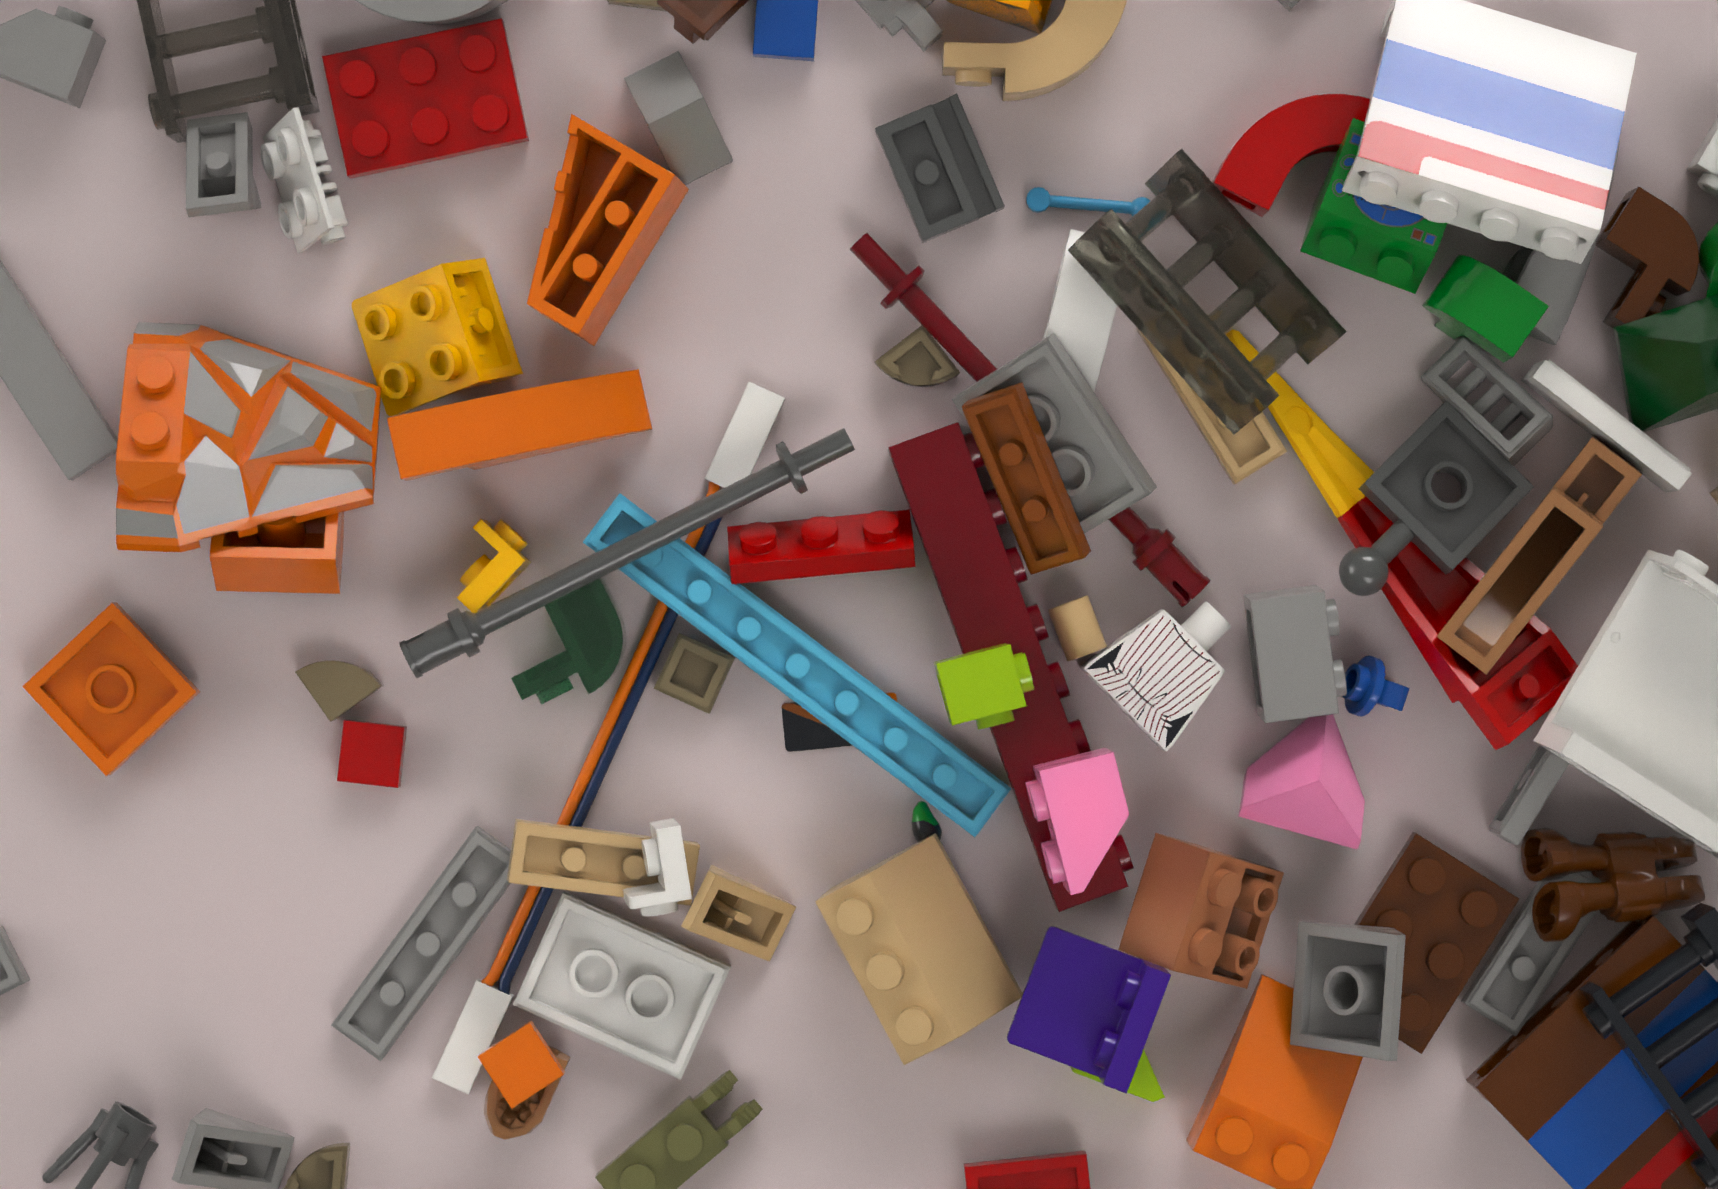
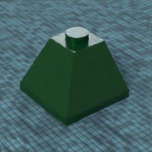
M1718 294L1613 327L1628 418L1633 425L1642 432H1647L1718 409Z

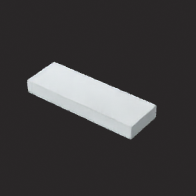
M1550 359L1535 363L1521 380L1585 431L1595 436L1640 470L1643 476L1665 493L1679 491L1692 473L1689 467Z

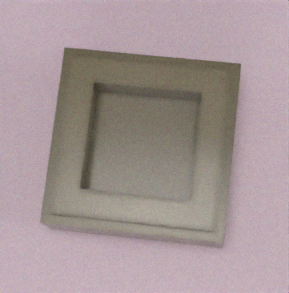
M679 633L654 689L710 714L735 658Z

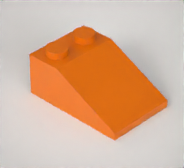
M344 512L296 523L293 517L260 524L257 525L259 533L239 538L237 531L211 537L210 562L216 591L340 594Z
M1261 974L1186 1141L1194 1152L1276 1189H1312L1332 1146L1363 1057L1290 1045L1294 988Z

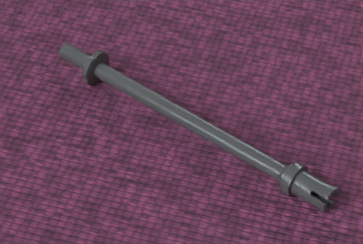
M844 428L793 454L789 452L786 444L782 441L776 444L779 461L476 613L469 611L461 613L459 608L447 613L449 618L447 621L407 641L399 642L403 655L416 678L464 653L470 658L480 652L479 646L484 643L486 635L790 482L800 494L807 492L808 489L802 476L854 451V446Z

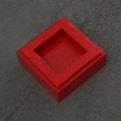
M344 720L337 781L399 788L401 786L407 726Z

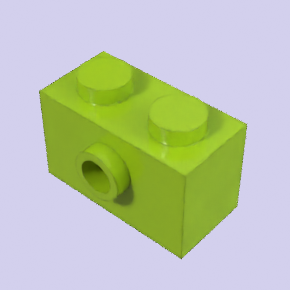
M1004 643L933 662L948 720L952 726L976 720L979 730L1014 721L1012 710L1026 707L1023 693L1034 690L1025 653L1022 654V652L1013 655L1011 644Z

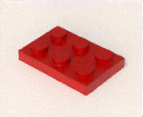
M502 18L322 56L346 172L350 179L529 141L507 33Z

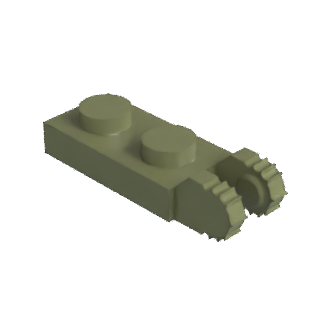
M728 1070L694 1098L688 1096L600 1170L595 1178L604 1189H677L725 1149L729 1144L728 1140L749 1124L763 1109L753 1099L748 1103L745 1102L731 1114V1117L718 1128L703 1111L716 1100H721L732 1091L738 1079Z

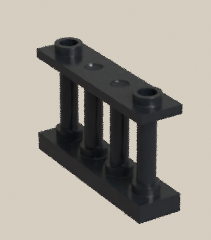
M1699 903L1681 916V919L1690 930V933L1683 937L1686 942L1684 945L1610 997H1608L1602 987L1590 981L1579 989L1589 1002L1587 1006L1582 1008V1011L1590 1024L1604 1040L1613 1035L1697 1154V1157L1691 1160L1690 1164L1708 1189H1718V1150L1696 1121L1718 1105V1073L1680 1099L1660 1070L1718 1028V997L1646 1048H1644L1624 1019L1699 964L1708 967L1713 963L1718 970V911L1715 907Z

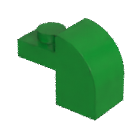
M1458 255L1422 305L1439 317L1434 325L1436 328L1452 339H1456L1463 334L1503 363L1514 357L1549 307L1505 275L1465 255Z

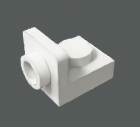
M674 818L649 822L652 839L642 840V852L647 876L658 875L659 883L623 889L624 900L630 909L640 908L642 916H658L678 910V901L692 899L681 825Z

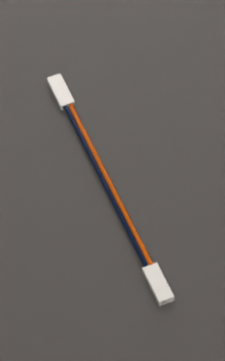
M748 382L705 477V480L709 481L708 492L705 497L719 491L720 486L725 488L751 475L785 401L784 397ZM723 516L689 533L685 543L705 557ZM658 600L557 824L576 827L583 826L679 615L660 600ZM528 885L488 975L483 980L477 979L434 1072L433 1079L466 1094L470 1093L483 1065L478 1056L491 1047L514 997L510 993V984L552 894L553 888ZM498 980H499V988L496 987V986H493Z

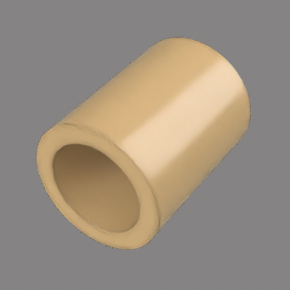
M1088 595L1048 610L1067 662L1107 647Z

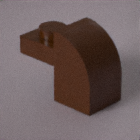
M1641 187L1626 193L1596 242L1598 248L1635 270L1603 320V323L1611 328L1660 313L1667 299L1660 294L1662 288L1674 296L1689 292L1695 282L1699 267L1698 244L1690 225L1684 217L1674 208Z

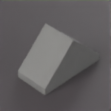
M679 51L624 78L669 170L685 185L733 162V158L707 103Z
M205 1108L190 1120L172 1180L181 1184L219 1189H279L295 1137Z

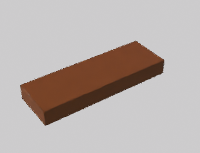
M1021 382L970 399L961 406L1030 574L1032 575L1085 558L1091 552V549L1023 383Z

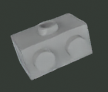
M1317 585L1244 594L1258 716L1265 723L1339 714L1337 697L1346 696L1347 686L1342 660H1333L1330 636L1339 635L1340 630L1335 599L1326 600L1325 591Z

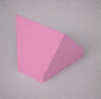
M1333 714L1308 717L1247 768L1243 781L1239 817L1358 849L1362 835L1365 799Z

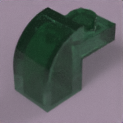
M601 578L545 605L566 651L511 678L522 700L536 695L542 705L574 689L569 678L576 674H579L588 694H592L606 685L617 672L626 649V629L620 610L605 580Z

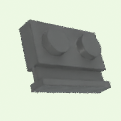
M957 93L936 104H930L875 128L877 138L922 243L1005 208Z

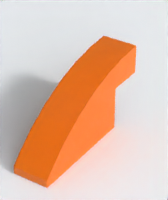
M639 369L521 389L387 418L400 479L405 481L466 467L477 470L652 430Z

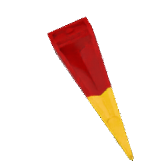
M1230 330L1225 334L1226 342L1354 547L1371 548L1394 524L1358 489L1374 471L1320 419L1239 331ZM1411 541L1388 563V578L1381 590L1451 702L1460 701L1495 750L1509 745L1556 704L1578 665L1552 629L1535 615L1532 616L1487 675L1437 637L1485 574L1468 558L1465 557L1450 573L1445 575Z

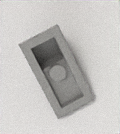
M248 112L188 119L186 130V211L188 217L261 208V200L253 176L252 126Z

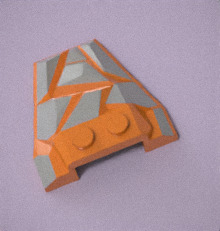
M138 322L133 335V344H129L127 348L116 452V477L118 482L116 502L117 549L185 552L201 548L199 542L201 539L237 531L239 538L259 533L257 525L288 517H293L296 523L374 504L381 387L203 325Z

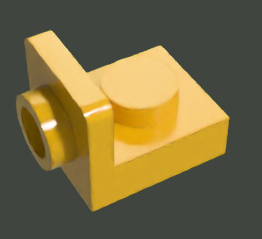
M480 519L473 526V529L499 553L492 560L485 554L482 555L459 580L466 588L456 598L472 613L492 605L531 563L521 553L528 543L502 519L495 526H492L484 519Z

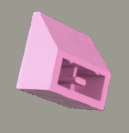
M1107 748L1034 765L1036 780L1025 782L1034 818H1037L1038 822L1047 820L1052 840L1042 842L1041 847L1049 878L1052 879L1053 884L1063 882V886L1070 895L1084 892L1129 816L1114 752Z

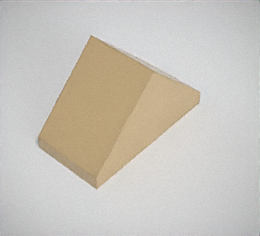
M711 865L681 927L770 962L796 906Z

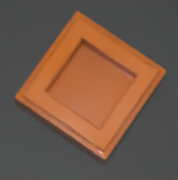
M532 1020L478 1056L511 1109L565 1074L564 1069Z

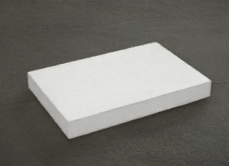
M564 891L513 1005L681 1080L731 965Z

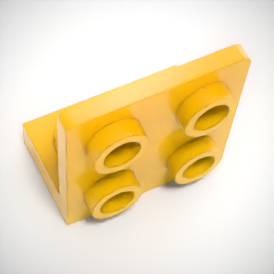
M485 258L443 263L355 299L352 302V310L377 386L381 387V399L388 416L403 414L470 387L501 382L523 374Z

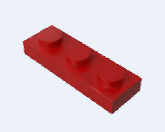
M910 509L897 511L879 510L865 514L833 517L816 516L802 520L770 523L754 522L748 525L727 526L732 584L916 567Z

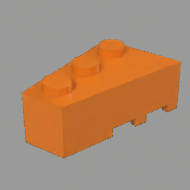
M571 114L567 131L570 135L562 170L557 173L554 186L556 196L548 228H544L527 304L544 317L595 346L689 189L672 172Z

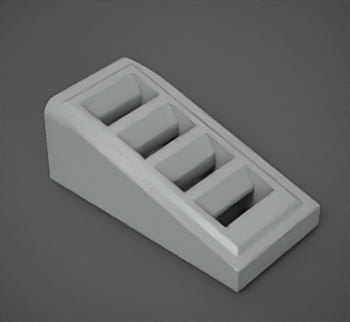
M1464 335L1421 376V380L1443 403L1447 400L1513 466L1553 427V415ZM1470 360L1476 368L1455 389L1451 388L1446 382ZM1487 378L1493 386L1471 406L1465 399ZM1505 396L1511 404L1489 423L1483 416ZM1523 415L1529 422L1510 440H1507L1502 433Z

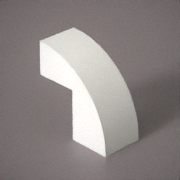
M1070 229L1043 340L1054 333L1093 392H1095L1121 290L1130 243Z

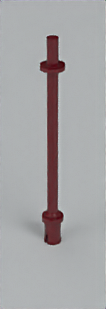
M868 233L864 234L850 248V251L890 291L880 303L885 309L894 306L899 301L976 382L997 369L917 285L925 272L920 265L907 275ZM1130 507L1108 519L1132 544V554L1136 557L1132 563L1140 571L1146 567L1172 594L1181 607L1187 605L1190 599L1195 598L1211 581L1172 543L1176 537L1168 529L1162 532L1159 528H1150Z

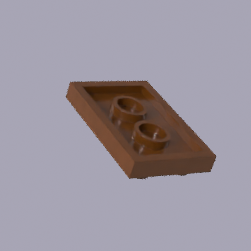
M1412 832L1354 925L1390 927L1406 935L1398 1040L1422 1054L1518 903L1519 898L1415 832Z

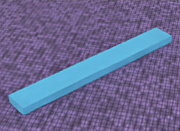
M619 493L583 543L595 552H598L657 521ZM680 538L619 568L620 571L972 836H977L1012 789L744 586L732 584L731 576Z

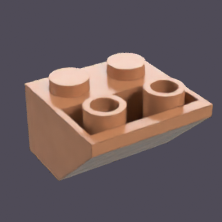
M1155 833L1118 950L1175 972L1247 989L1252 972L1259 961L1260 947L1270 915L1278 901V890L1284 872L1198 844Z

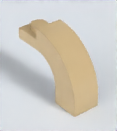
M1065 0L1061 13L1050 27L1039 35L1022 42H944L942 76H955L956 85L970 87L992 85V77H1003L1002 101L1023 100L1050 93L1077 78L1101 55L1120 22L1127 0Z

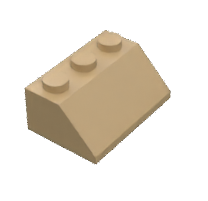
M936 833L835 885L815 901L903 1065L959 1038L1019 1000L1023 994Z

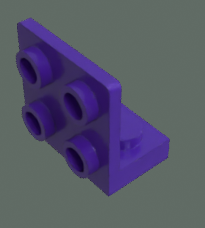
M1050 926L1046 930L1007 1033V1040L1015 1046L1099 1077L1103 1085L1127 1094L1171 974L1164 967L1061 928Z

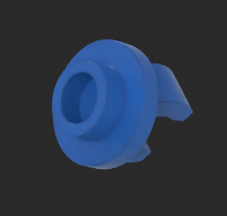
M1368 655L1363 657L1357 664H1352L1346 670L1347 694L1342 697L1345 698V707L1349 713L1362 717L1367 715L1376 704L1399 711L1403 710L1410 688L1385 680V666L1381 659Z

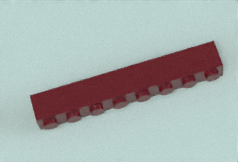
M956 422L888 447L889 455L962 654L1007 643L1011 644L1013 655L1021 652L1026 655L1034 685V690L1023 693L1026 707L1012 710L1014 721L990 727L1056 909L1058 912L1129 887L1123 872L1132 870L1134 867L1121 834L1117 835L1084 892L1070 895L1063 886V882L1053 884L1052 879L1049 878L1041 843L1052 839L1047 820L1038 822L1037 818H1034L1025 782L1036 780L1034 765L1089 752L1091 749L1080 720L1077 719L1071 722L1067 720L1060 699L1070 696V692L1058 661L1048 665L1046 663L1039 642L1048 639L1049 635L1038 605L1034 604L1026 607L1018 584L1028 581L1026 571L1016 546L1005 549L997 526L1007 523L995 489L983 491L976 469L985 466V463L972 432L962 434L960 425Z

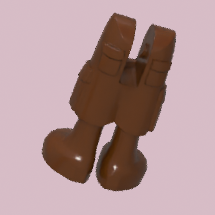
M1540 828L1527 831L1522 841V867L1529 880L1534 882L1552 881L1569 874L1591 872L1593 876L1601 881L1599 883L1575 881L1549 882L1538 891L1533 902L1532 916L1535 930L1539 938L1545 942L1564 941L1574 932L1579 920L1593 911L1599 910L1601 914L1606 916L1607 920L1628 922L1646 920L1651 916H1656L1659 912L1689 907L1705 900L1701 876L1683 875L1661 878L1657 876L1656 871L1678 869L1697 862L1694 842L1688 839L1678 838L1677 836L1647 837L1645 834L1637 832L1597 834L1594 843L1586 845L1572 842L1555 830Z

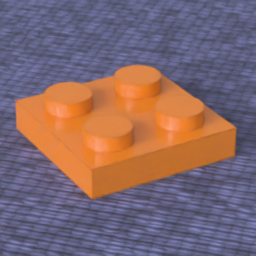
M112 602L22 686L105 776L112 775L200 693L198 688L117 602Z

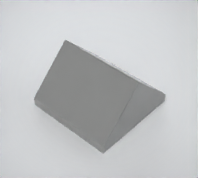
M1298 922L1290 1045L1385 1061H1397L1406 935L1390 927Z

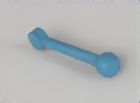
M1037 187L1030 190L1026 198L1028 208L1036 213L1043 212L1048 207L1131 214L1136 220L1146 221L1154 212L1153 203L1145 197H1138L1132 202L1057 196L1050 195L1044 188Z

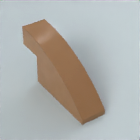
M1592 436L1437 637L1487 675L1603 528L1604 522L1641 477L1642 472L1595 436Z

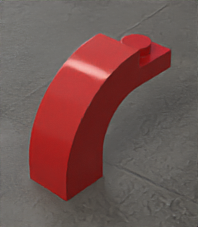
M1349 94L1313 95L1284 104L1269 112L1253 124L1229 151L1208 190L1263 217L1271 208L1288 173L1297 163L1316 154L1338 152L1352 119L1355 118L1365 122L1370 99Z

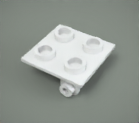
M299 107L292 108L263 136L265 144L261 145L260 153L264 171L270 180H276L282 203L278 205V216L282 231L288 239L293 238L297 254L306 251L319 239H321L322 244H330L346 238L343 227L347 226L348 222L339 195L325 197V195L337 190L336 183L321 184L320 177L332 173L331 165L316 167V164L325 163L328 160L321 131L313 129L311 120H302Z

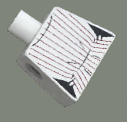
M1207 601L1182 625L1164 609H1160L1088 659L1080 668L1161 750L1167 752L1174 745L1224 674L1225 670L1207 651L1231 628V625Z

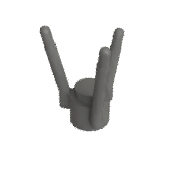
M115 1101L110 1111L103 1108L100 1110L91 1126L43 1174L42 1179L45 1183L53 1182L99 1138L93 1147L99 1154L75 1189H92L110 1161L120 1166H125L130 1158L134 1159L124 1189H139L147 1163L159 1146L156 1141L151 1139L157 1126L135 1109Z

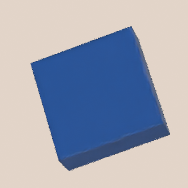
M757 0L753 57L814 61L818 0Z

